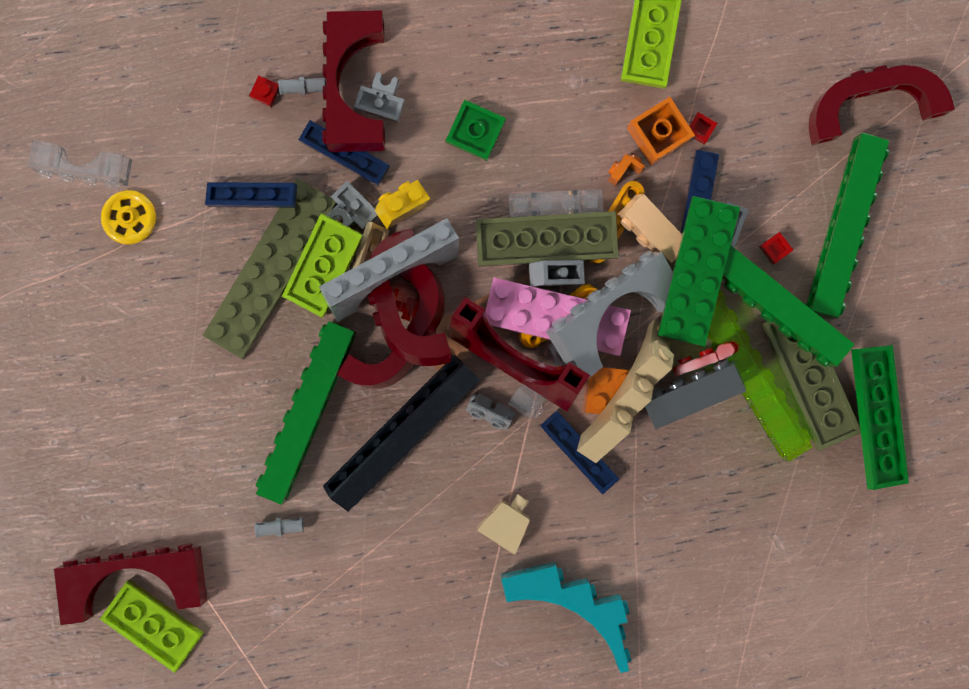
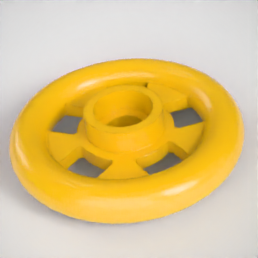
M124 190L113 194L105 202L101 211V224L105 233L112 240L121 244L131 245L145 240L155 227V208L144 194L137 191ZM130 199L131 206L122 207L121 201ZM141 205L146 211L142 216H140L139 211L136 209ZM112 210L118 211L116 215L117 220H111ZM130 213V219L125 221L124 216ZM141 222L144 227L137 233L133 228ZM119 225L127 229L125 235L117 232Z

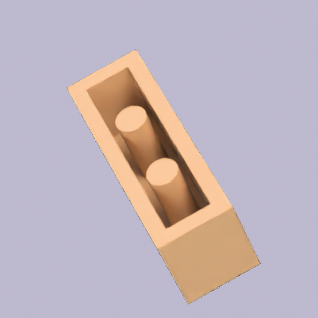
M644 194L635 195L617 214L621 219V225L628 231L632 230L637 236L636 240L643 247H648L653 253L662 252L667 262L672 264L677 258L682 234Z

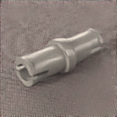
M304 76L299 77V79H279L280 95L293 93L306 95V93L322 92L323 86H326V79L324 77L305 79Z
M303 517L286 520L276 518V521L255 523L256 538L270 535L281 537L286 533L304 532Z

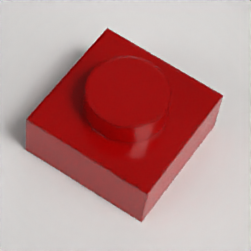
M258 75L249 97L272 108L279 92V84Z
M697 112L689 125L695 134L693 139L705 145L718 123Z
M780 232L759 246L772 265L793 251V248Z

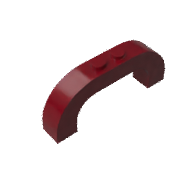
M887 65L874 68L873 72L857 71L852 73L851 77L835 83L814 104L809 117L811 144L816 145L834 141L842 135L838 114L842 103L848 100L893 90L904 91L916 100L922 121L942 117L954 111L953 100L944 82L933 72L919 66L901 65L888 68Z
M412 228L396 232L385 238L375 248L370 259L413 237ZM389 279L367 295L370 306H375L376 312L373 313L376 327H381L387 345L397 356L409 363L420 366H437L450 363L451 351L445 332L431 336H417L410 333L403 326Z
M421 264L399 274L400 277L416 287L420 298L418 310L406 329L417 336H431L436 334L435 330L443 317L445 296L438 277L425 264ZM393 351L384 361L372 365L366 364L349 354L337 375L356 385L377 389L391 386L400 381L409 373L414 364L401 359Z

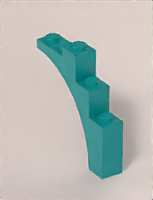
M555 562L501 574L506 602L520 600L545 601L563 606L579 614L592 624L606 640L620 673L629 671L628 663L632 662L629 649H624L622 640L626 639L623 625L619 626V624L628 623L626 615L630 614L627 601H622L619 594L593 600V598H597L594 584H589L587 578L560 584V582L564 581L561 567L557 568Z

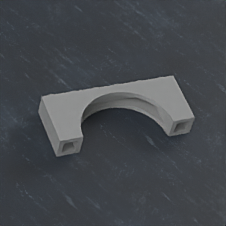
M446 218L319 286L338 322L358 311L359 304L371 291L395 275L426 263H436L440 267L458 257L459 237Z
M648 251L642 254L638 262L625 267L621 275L609 279L605 283L604 288L592 292L588 295L587 301L572 307L570 314L552 323L553 327L547 330L546 333L565 365L569 362L590 374L589 378L603 367L597 350V330L606 309L620 296L630 292L637 293L648 299L658 312H663L673 271L662 252L652 253Z

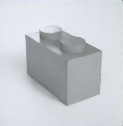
M583 260L529 263L530 286L532 287L585 284Z

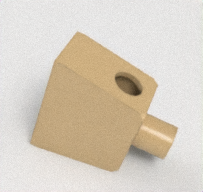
M519 494L516 495L511 505L501 500L478 525L477 531L515 555L530 521L529 516L523 513L529 501Z

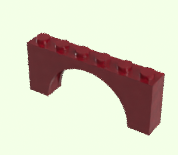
M382 10L327 12V21H323V33L327 35V42H323V55L326 57V64H323V77L326 78V86H323L322 89L323 99L326 100V108L322 110L323 121L326 122V130L322 131L323 144L327 145L330 152L385 151V126L383 120L369 119L354 112L345 104L339 90L341 73L348 60L367 46L385 43Z
M466 297L452 315L448 334L449 338L566 412L590 376V374L570 362L564 366H550L520 353L494 331L487 320L486 309Z
M192 543L179 545L178 549L170 550L169 547L156 548L155 552L147 553L146 550H138L132 552L130 556H124L123 553H115L109 555L108 559H101L100 556L88 557L85 559V562L70 559L63 561V565L54 569L60 625L82 623L92 618L94 599L100 585L111 573L122 569H140L159 577L171 590L176 601L177 610L201 607L207 602L201 546L193 547Z

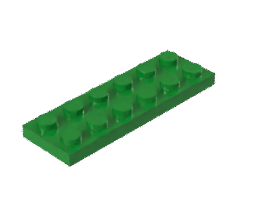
M695 196L691 198L657 335L705 347L740 207Z
M893 345L851 349L867 489L877 490L908 484L909 479Z

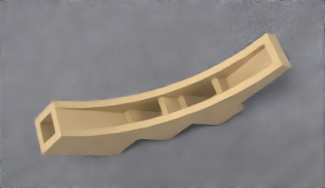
M653 320L648 325L640 352L618 391L601 414L580 436L577 451L595 463L630 434L633 417L651 402L654 385L672 369L674 354L670 351L671 338L657 335L660 323L656 320Z

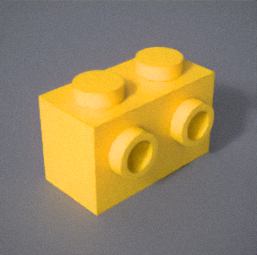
M418 180L412 183L407 181L398 187V191L392 194L390 192L383 194L378 199L379 202L374 211L386 229H389L424 209L430 197Z

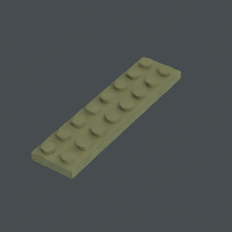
M298 178L295 181L297 185L296 208L278 209L202 335L241 359L246 357L281 299L320 214L327 215L337 205L334 199Z

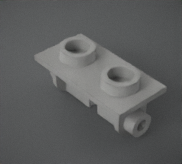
M473 393L465 411L469 412L476 419H484L490 422L497 429L507 430L515 415V412L511 411L512 408L497 402L493 409L490 407L493 402L492 399L480 393L478 395Z

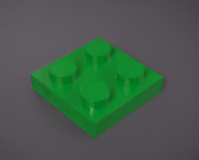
M464 99L445 142L482 160L488 161L506 118Z

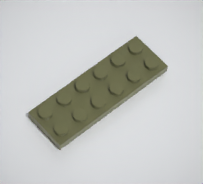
M616 211L476 219L478 267L519 265L539 261H588L619 258Z
M766 321L761 323L816 450L821 451L860 434V426L834 368L824 367L815 360L817 356L810 351L805 352L798 347V341L792 336L789 338L783 335L778 330L780 327L774 322L769 323Z

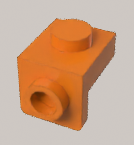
M625 154L620 163L615 161L608 171L611 174L608 182L616 186L627 168L640 174L645 167L641 164L642 160L633 154L630 156Z

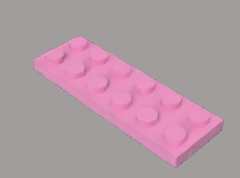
M493 278L486 307V317L491 326L551 340L546 331L553 327L552 323L561 317H566L571 313L570 309L572 307L583 304L587 300ZM609 305L600 320L597 330V350L599 352L616 356L621 355L631 310Z

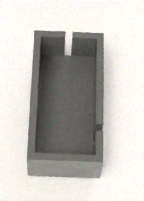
M726 358L715 363L714 368L709 371L703 368L692 373L691 378L686 381L684 378H680L671 382L668 389L663 390L662 387L654 389L651 402L645 408L655 429H658L746 392V386L734 360L728 362Z

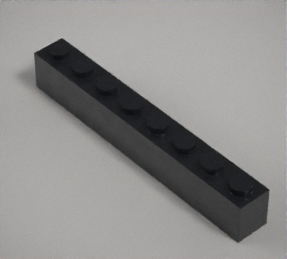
M454 355L450 363L444 364L323 485L329 498L349 512L474 388L480 379Z

